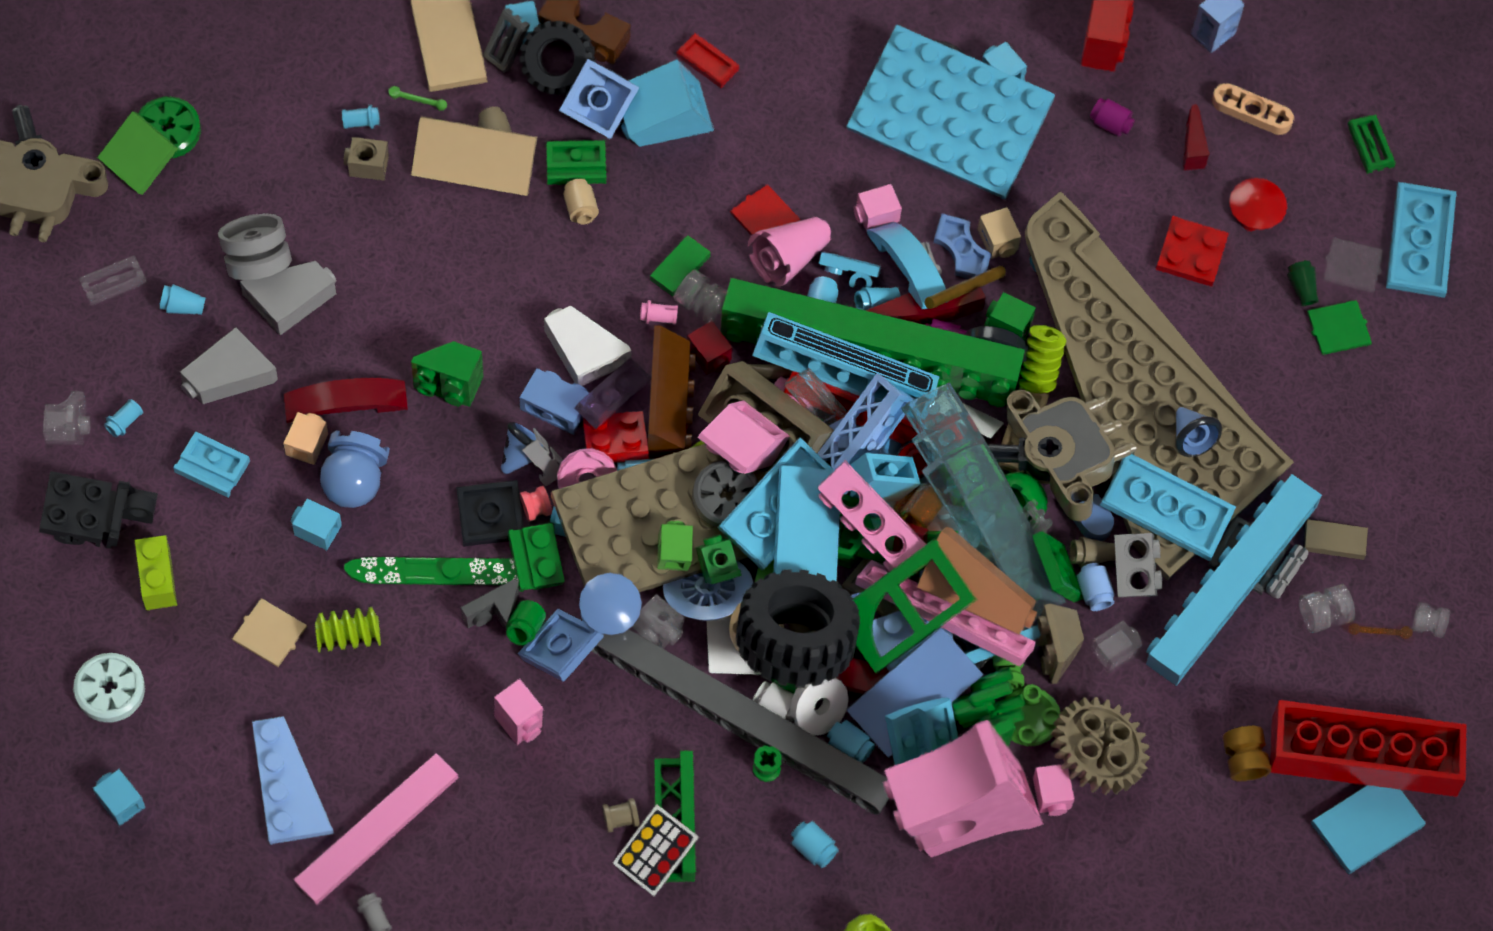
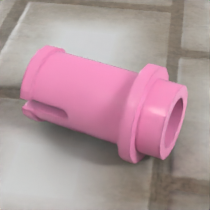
M648 300L647 303H641L640 320L646 321V324H649V321L676 324L678 305L653 304L651 300Z

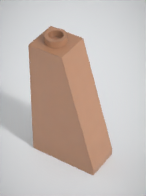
M946 526L940 532L937 541L977 598V601L965 610L1017 634H1020L1025 627L1030 629L1038 613L1033 610L1036 600L957 532ZM933 560L929 562L924 569L917 588L954 604L960 598Z

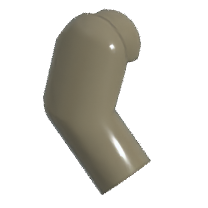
M748 364L767 380L779 379L780 377L787 378L791 373V370L776 364Z

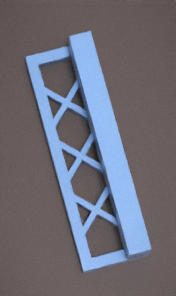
M877 373L817 454L824 461L831 460V467L834 470L845 460L851 465L864 453L877 454L913 406L915 400ZM882 385L889 392L882 402L875 403L874 394ZM867 411V422L863 427L856 428V418L861 412ZM844 436H849V446L847 449L838 452V442Z

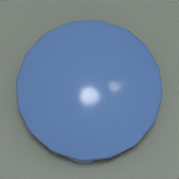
M606 573L594 577L587 582L582 590L579 602L581 619L598 633L607 635L623 634L638 619L642 602L639 591L632 581L620 574Z

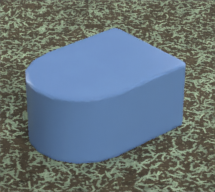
M1094 494L1091 516L1084 521L1074 522L1086 538L1104 541L1112 531L1114 518L1109 510L1100 506L1102 501L1100 496Z

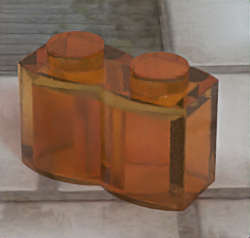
M923 483L902 498L893 510L905 522L927 529L948 499L944 496V491L936 484Z

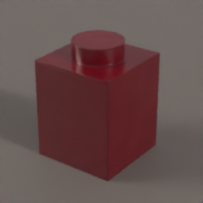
M713 321L687 335V340L690 341V353H696L695 360L706 375L714 370L720 372L726 365L730 364L733 347Z

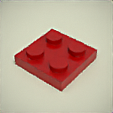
M1172 216L1156 270L1213 287L1229 233Z
M643 411L583 416L586 449L593 448L602 451L614 463L625 462V460L649 459Z

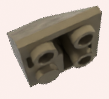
M1045 604L1041 616L1038 617V629L1041 636L1035 639L1037 646H1042L1044 656L1041 657L1043 674L1049 675L1051 684L1058 683L1079 652L1084 637L1077 610L1054 604Z

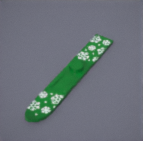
M368 557L351 560L344 565L345 573L349 577L361 583L504 585L513 579L517 580L513 559Z

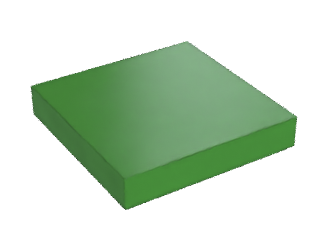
M132 111L97 158L138 194L143 195L178 148L143 117Z

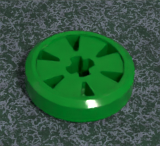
M160 97L148 102L138 112L141 117L178 148L171 158H177L188 153L197 144L201 134L200 120L195 108L187 101L177 97ZM169 124L173 125V129L168 128L166 132L163 131L162 126L168 127Z

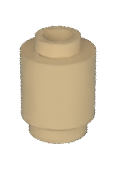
M574 179L565 185L563 195L570 220L582 225L592 222L598 215L599 210L591 185L584 179Z

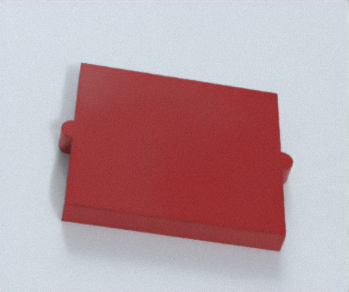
M768 184L752 196L747 195L745 201L730 211L750 235L761 230L801 221Z

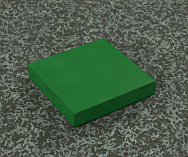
M1042 531L1032 535L1052 590L1073 603L1084 599L1065 545Z

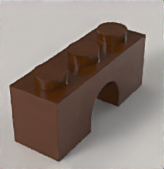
M547 0L538 13L539 25L545 24L544 22L564 21L579 27L591 39L592 47L595 49L594 58L599 62L607 61L614 65L631 39V24L608 13H605L601 20L594 25L579 23L577 19L580 15V0Z

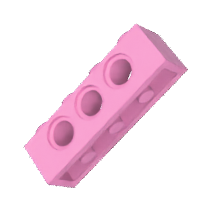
M846 460L818 485V489L821 491L818 497L829 509L835 506L843 514L840 520L852 532L857 529L864 536L861 542L873 554L878 551L886 559L883 565L889 571L926 545ZM852 490L858 493L860 502L856 506L849 507L843 503L842 495L846 491ZM869 513H875L880 516L882 523L876 529H869L864 524V517ZM888 537H900L903 541V547L896 552L888 550L885 545Z

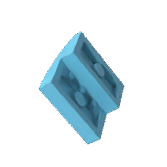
M949 698L922 702L885 716L895 766L932 752L958 738L951 699Z

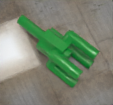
M1010 667L980 677L970 686L971 693L957 697L952 701L955 721H958L963 728H967L986 720L992 726L1007 718H1010L1013 723L1024 720V713L1020 708L1025 706L1022 694L999 702L994 700L1013 693L1009 680L1014 679Z

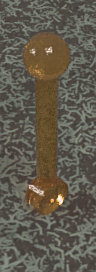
M1352 623L1348 628L1349 633L1352 635L1372 633L1398 635L1403 639H1409L1413 634L1412 629L1408 626H1404L1400 630L1362 627L1357 623Z

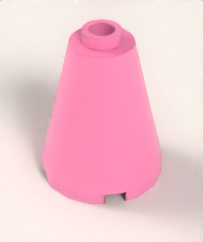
M813 217L758 231L751 235L748 240V247L752 245L753 253L749 255L750 260L766 283L773 281L776 283L774 287L778 288L787 284L830 242L831 229L826 221Z

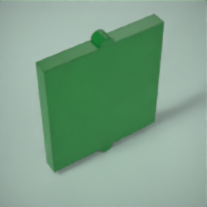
M1357 300L1307 311L1313 328L1312 336L1316 337L1322 355L1372 344L1366 327L1367 320L1363 319Z

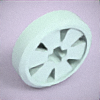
M104 653L89 659L78 670L74 680V695L80 709L90 718L100 722H116L129 717L138 709L145 693L144 678L137 664L130 658L117 653ZM112 681L117 689H112V693L107 694L102 686H107V682Z

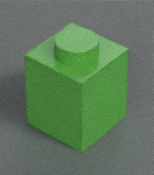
M669 521L661 525L658 533L657 569L689 570L692 562L693 526L685 525L681 521Z

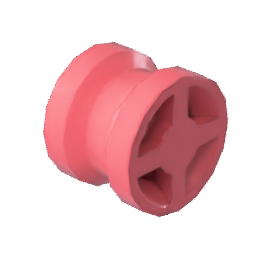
M544 486L537 487L536 491L531 493L527 491L520 493L521 504L528 522L535 520L539 515L549 516L552 514L551 503Z

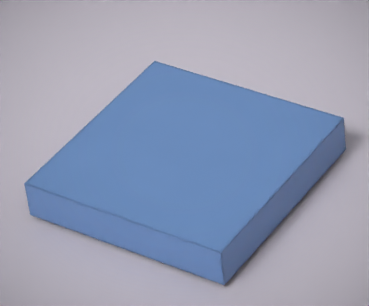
M557 609L539 629L534 640L527 643L518 655L523 661L564 682L604 636L590 628L587 623Z

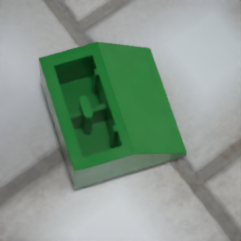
M452 341L414 356L411 361L413 385L419 393L428 397L436 395L445 398L446 402L453 406H471L483 379L482 351Z

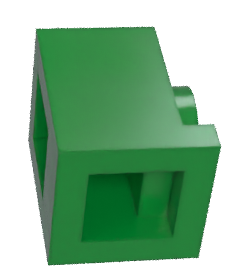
M715 535L703 539L704 545L695 547L705 583L716 584L742 576L740 569H738L730 539H722L721 535ZM722 553L724 562L718 565L715 558L717 554Z

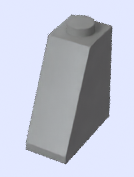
M316 261L285 268L281 272L269 277L240 281L243 296L279 335H282L336 295V278L327 267L323 269Z
M234 328L180 371L183 382L181 385L182 390L190 399L196 397L202 404L267 386L278 380L276 367L237 328Z

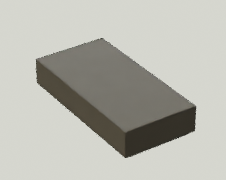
M1307 519L1303 548L1313 553L1364 560L1368 528Z

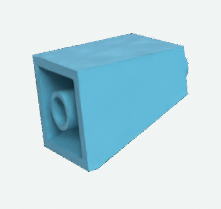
M678 59L629 80V82L638 86L639 89L623 116L625 123L622 124V129L627 139H632L639 147L714 131L700 82Z

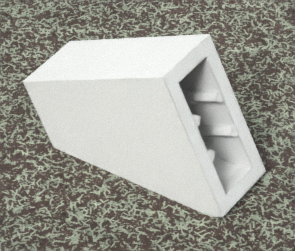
M569 306L564 309H555L544 318V331L576 384L584 386L631 363V349L626 343L574 307Z

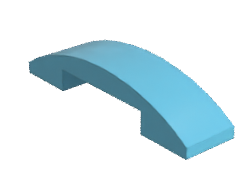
M896 222L867 230L868 236L880 252L887 251L908 279V291L922 310L926 309L925 299L946 288L936 266L924 247L908 229Z

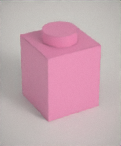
M892 184L858 194L857 205L854 206V214L858 223L863 222L866 232L874 227L892 222H900L902 208Z
M1063 764L1039 767L1035 770L1033 782L1040 813L1048 812L1050 816L1065 814L1072 807L1074 795L1069 778V770H1062L1060 767Z

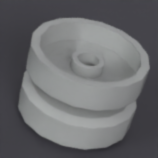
M254 214L241 217L227 223L218 232L222 251L226 253L224 261L228 275L234 279L255 280L269 277L287 268L292 261L288 243L284 241L286 237L282 218L277 215Z

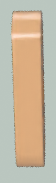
M1231 84L1219 85L1215 89L1212 103L1218 111L1277 135L1287 133L1291 129L1294 115L1289 108ZM1225 94L1230 95V99L1227 102L1222 101V97ZM1239 99H1241L1242 102L1240 108H1237L1236 105L1238 104ZM1254 104L1260 108L1261 112L1257 115L1249 114L1245 110V106ZM1266 110L1270 111L1267 119H1264ZM1279 116L1284 118L1281 124L1276 123V119Z

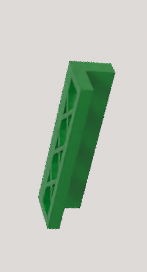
M680 751V758H655V806L658 805L662 808V801L671 793L681 804V807L672 816L676 819L681 814V823L695 834L693 751ZM661 767H680V778L670 786L661 777ZM661 785L667 789L662 795ZM679 785H680V794L675 790V788L678 787ZM695 843L680 861L682 863V873H671L665 882H695Z

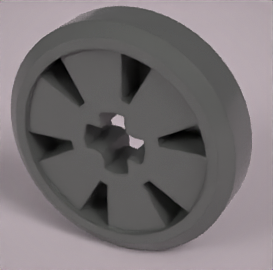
M728 461L714 462L705 467L696 478L692 490L694 508L705 522L718 527L755 487L758 480L752 472L744 474L733 470L729 466ZM722 489H727V492L732 491L734 493L732 494L731 501H726V497H720Z

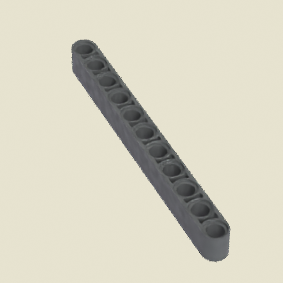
M628 629L623 634H603L604 637L592 649L593 653L598 654V656L648 685L653 683L652 687L677 701L679 698L678 702L702 716L705 715L707 719L728 731L733 730V734L756 747L760 745L759 748L762 746L777 748L782 755L781 761L809 778L814 776L813 780L837 794L841 792L840 795L865 810L868 808V812L879 815L888 801L889 797L883 782L888 780L885 776Z

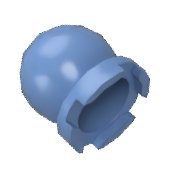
M335 431L331 433L328 443V450L332 455L326 458L321 468V487L328 500L340 507L355 508L366 505L375 497L380 488L381 471L379 467L387 463L390 448L384 447L383 449L379 446L381 440L365 433L351 431L350 436H340V431Z

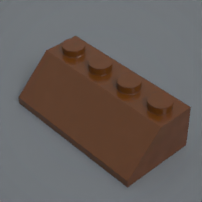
M654 325L648 432L649 459H656L690 449L692 434L686 433V424L692 425L693 407L687 406V397H694V380L688 379L689 371H695L696 353H690L689 340L660 325Z

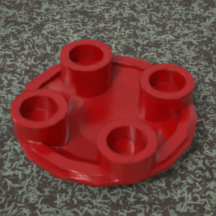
M1252 178L1242 181L1236 185L1229 198L1232 214L1247 231L1270 229L1279 224L1286 215L1287 201L1285 194L1276 184L1266 179Z

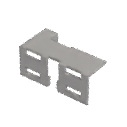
M533 428L536 440L521 450L536 467L538 466L543 471V477L539 474V478L547 486L557 479L559 464H561L563 459L552 447H550L553 460L549 457L548 454L550 452L547 441Z

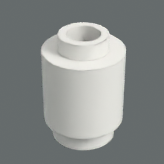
M764 681L757 690L753 701L791 722L794 720L790 713L791 700L794 694L779 687L774 682L770 684Z

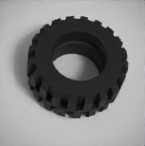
M791 569L782 570L781 574L773 572L766 575L764 580L760 578L746 590L740 604L736 645L743 660L748 661L747 665L755 673L759 671L763 678L769 681L771 679L777 680L779 685L787 686L788 683L795 684V687L804 688L806 684L818 686L823 684L824 680L829 682L849 667V663L853 660L860 626L859 609L857 604L852 601L853 598L846 589L841 590L839 583L834 580H827L825 575L819 573L816 575L809 574L808 570H800L799 572H792ZM780 624H802L814 629L816 632L797 633L781 627Z

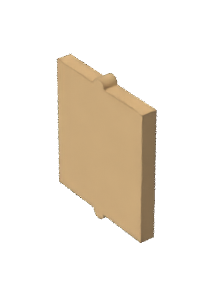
M261 598L250 615L244 617V623L232 640L279 667L290 650L296 648L295 643L307 628V625Z

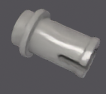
M375 893L368 894L359 899L357 910L359 913H363L371 931H390L392 926L389 924L380 905L382 899L377 897Z

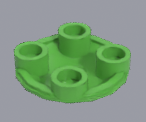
M1033 684L1009 694L1005 699L1022 694L1025 701V706L1020 707L1025 719L1013 723L1016 728L1011 740L1024 746H1037L1049 741L1053 737L1051 732L1056 728L1053 723L1061 713L1055 699Z

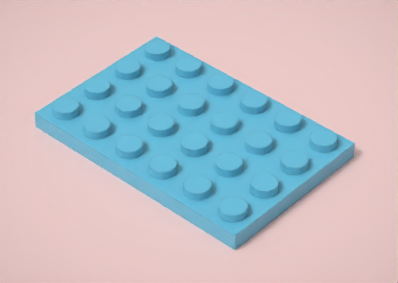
M896 25L847 124V129L1006 199L1051 107L1055 94Z

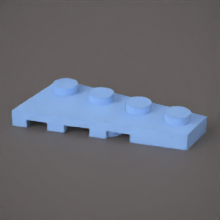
M278 717L253 721L270 844L334 834L285 718Z

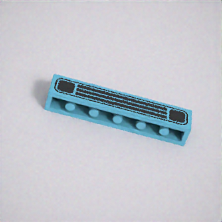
M770 312L767 314L752 355L858 396L863 393L878 373L897 389L909 394L915 400L907 414L924 420L929 410L939 380L937 375ZM881 385L874 394V401L876 403L882 402L889 391Z

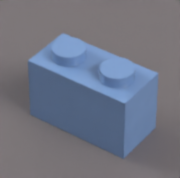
M536 368L520 396V410L573 435L582 422L583 416L586 415L591 406V393L586 388L576 383H567L561 380L554 372H544Z

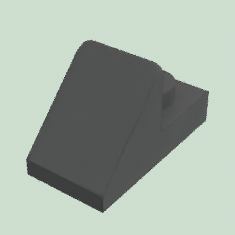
M513 579L461 607L462 619L467 628L474 625L477 627L483 626L496 614L503 628L507 631V622L516 608L519 597L517 580Z

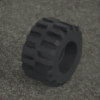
M564 21L544 22L545 24L533 28L534 31L527 34L525 43L521 45L522 55L519 56L520 63L523 66L521 70L527 76L528 82L537 87L538 90L549 94L565 95L569 93L586 60L590 59L596 63L594 59L595 49L592 47L589 36L579 27ZM552 41H564L574 51L573 66L563 75H552L542 65V52L546 45Z

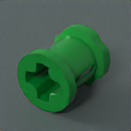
M762 746L755 752L753 773L760 781L771 782L779 776L782 755L777 748ZM764 760L766 763H770L772 761L773 767H771L768 764L762 766V761Z

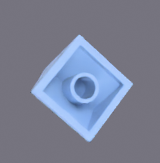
M587 59L559 111L611 139L639 87L613 71Z

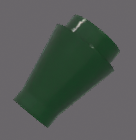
M1309 260L1300 261L1288 266L1289 273L1287 278L1300 299L1301 305L1304 307L1318 303L1316 270L1311 265V262Z

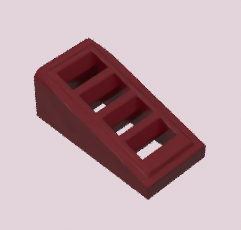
M1197 104L1191 105L1187 118L1183 171L1204 169L1209 158L1208 145L1200 109Z

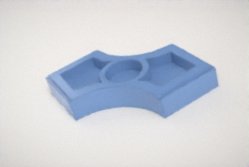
M941 214L934 243L941 245L952 255L955 262V275L970 279L986 272L991 253L980 248L973 241L970 234V221Z

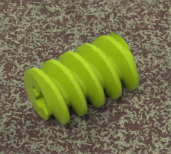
M1034 325L1030 327V334L1032 336L1027 340L1029 349L1026 352L1027 361L1023 362L1024 367L1020 372L1023 378L1019 379V385L1031 393H1049L1057 385L1056 379L1059 376L1066 338L1063 333L1053 327Z
M368 607L366 617L363 616L360 608L355 610L354 618H351L348 610H343L341 619H338L335 611H331L329 621H326L323 613H318L315 622L318 652L321 651L322 643H325L328 651H333L336 641L341 650L346 648L348 640H350L353 648H358L360 639L363 640L366 647H370L373 637H375L378 645H381L379 619L372 607Z

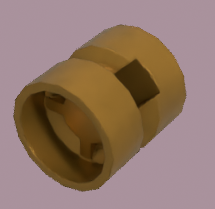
M1244 726L1223 734L1225 752L1228 756H1231L1228 760V767L1233 781L1256 780L1271 773L1268 754L1262 751L1266 743L1261 727Z

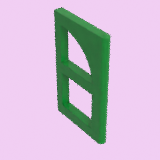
M931 540L853 598L852 601L857 604L860 617L856 645L873 671L879 673L977 601V598L937 540ZM933 560L960 599L926 624L900 587V584ZM889 594L915 633L881 657L874 641L873 620L879 603Z

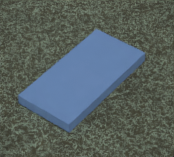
M940 627L848 707L847 711L886 756L890 757L892 749L885 719L886 715L935 699L949 698L952 702L977 681L983 673L946 631Z

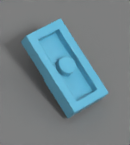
M825 251L822 252L819 264L825 265L824 271L838 275H842L843 270L856 272L850 278V287L855 286L856 279L859 277L866 280V287H872L873 281L870 276L878 277L881 269L880 265Z

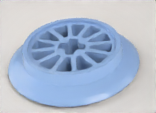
M736 561L742 576L716 584L705 583L703 573H699L664 584L663 593L667 603L681 615L702 621H713L732 615L737 605L742 602L746 590L753 584V579L747 568L739 561Z

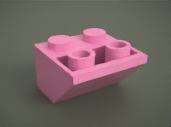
M743 400L729 404L699 434L698 438L706 444L705 446L710 452L721 455L726 459L733 470L746 474L772 466L787 442L789 435Z

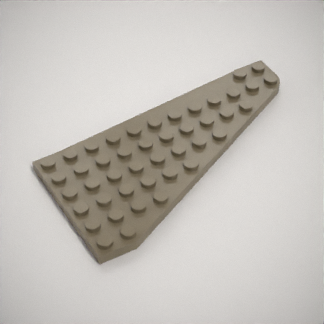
M1060 191L1032 215L1025 230V240L1056 329L1063 333L1066 338V345L1063 349L1081 400L1086 403L1095 398L1105 397L1108 404L1100 410L1093 412V415L1100 425L1117 419L1121 420L1122 428L1108 435L1114 449L1134 442L1138 449L1131 454L1236 506L1229 521L1230 523L1291 467L1294 462L1252 421L1100 239L1099 232L1084 214ZM1184 407L1205 416L1214 417L1221 422L1223 428L1222 435L1212 449L1196 457H1184L1176 451V411L1178 408ZM1122 459L1114 462L1113 473L1109 478L1110 483ZM1123 518L1128 534L1152 533L1154 534V540H1160L1161 557L1155 558L1156 570H1161L1162 576L1166 580L1195 555ZM1137 541L1132 544L1142 556L1146 554L1147 549L1143 542Z

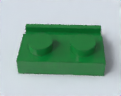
M605 140L546 141L547 185L567 184L574 179H584L588 184H606Z
M552 523L524 527L519 530H508L507 535L519 592L564 584L565 581Z

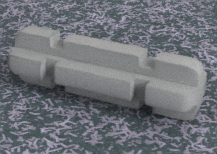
M1298 544L1294 545L1274 577L1268 583L1265 589L1267 594L1276 599L1280 598L1284 589L1307 558L1308 550Z

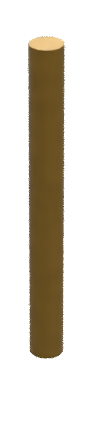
M1003 266L988 270L927 297L925 305L929 309L937 307L1004 277L1006 270Z

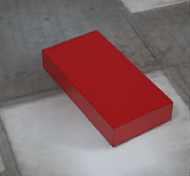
M696 33L686 41L677 51L676 55L719 88H722L737 73L740 67L739 64Z

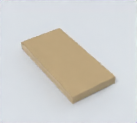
M410 0L429 91L433 92L487 82L470 0Z
M421 116L411 175L527 196L537 137Z

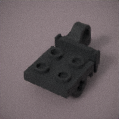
M50 471L39 532L54 535L55 540L63 544L82 545L85 541L94 542L96 543L95 546L100 547L101 541L107 540L106 548L116 547L122 519L149 524L153 523L158 493L135 489L130 485V482L119 481L117 491H111V482Z

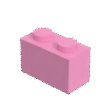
M520 679L494 697V717L517 745L523 740L528 743L541 733L543 707Z

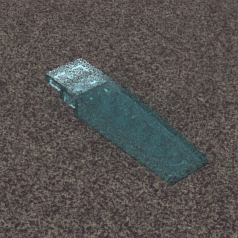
M948 382L904 405L901 409L917 432L912 441L928 464L922 472L966 541L1036 600L1033 610L1038 613L1035 620L1041 616L1045 604L1063 605L1066 602L1065 598L1052 590L1032 537L1035 533L990 448L951 384Z

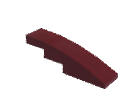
M980 287L932 309L926 308L922 310L913 296L907 293L866 311L925 325L926 323L932 324L933 319L946 322L981 311L984 308L986 296Z

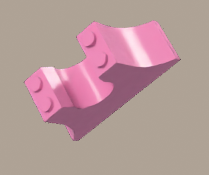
M988 720L976 724L961 737L932 752L885 770L888 780L883 782L889 799H895L898 810L894 811V816L900 830L905 829L911 837H914L919 850H925L930 857L994 835L1031 829L1043 825L1022 765Z

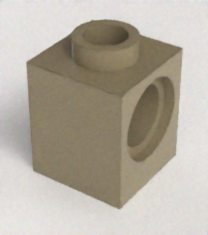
M352 137L351 147L345 148L344 165L348 166L349 176L385 180L389 158L388 141ZM363 157H370V158H371L370 160H367V161H362V160H360V159L363 158Z

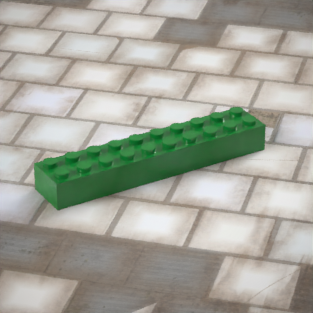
M734 278L730 280L722 307L720 332L729 341H746L754 343L756 346L767 314L770 312L937 375L939 380L935 392L943 393L949 391L957 393L960 397L968 400L978 398L986 400L989 404L996 407L1007 406L1008 396L1016 389L1025 349Z

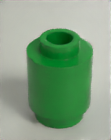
M531 600L521 601L517 605L506 625V634L511 642L517 645H526L534 640L546 619V613L542 606Z

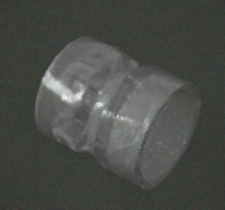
M695 269L679 285L674 295V301L688 311L694 308L695 316L705 323H709L710 321L714 322L722 313L727 291L716 283L710 285V279Z
M1344 584L1325 588L1323 594L1319 591H1314L1299 597L1300 613L1310 633L1327 630L1330 628L1331 623L1334 626H1340L1355 620L1354 603L1350 592Z

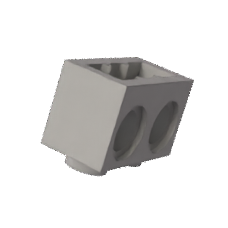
M1154 534L1114 535L1118 597L1157 596V589H1162L1161 570L1156 571L1155 558L1161 557L1160 540H1154ZM1137 541L1143 542L1147 549L1146 554L1139 559L1133 558L1130 554L1131 545ZM1137 572H1144L1148 577L1147 586L1141 590L1135 589L1131 582L1133 575Z

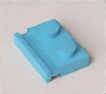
M195 431L182 452L179 462L173 468L175 473L229 498L232 488L236 486L249 465L250 458Z

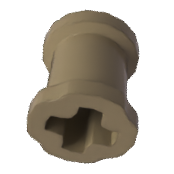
M633 798L628 799L627 803L610 807L607 804L602 805L608 833L613 832L614 828L631 824L634 827L639 826L638 812Z

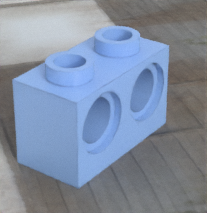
M1205 0L1199 6L1191 35L1212 53L1236 33L1244 4L1241 0Z

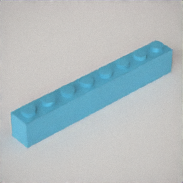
M1291 474L1286 482L1280 480L1271 492L1272 500L1268 505L1263 502L1253 515L1256 519L1251 526L1247 524L1243 526L1236 536L1238 543L1233 549L1228 546L1218 559V562L1221 563L1215 571L1210 569L1200 582L1203 586L1197 594L1193 591L1190 593L1182 605L1185 609L1178 617L1174 614L1164 628L1167 631L1162 639L1156 637L1147 648L1146 652L1149 656L1146 665L1175 686L1186 675L1317 508L1322 494L1293 474Z

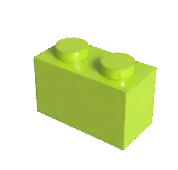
M166 535L135 540L141 593L145 609L152 610L177 606L171 553Z

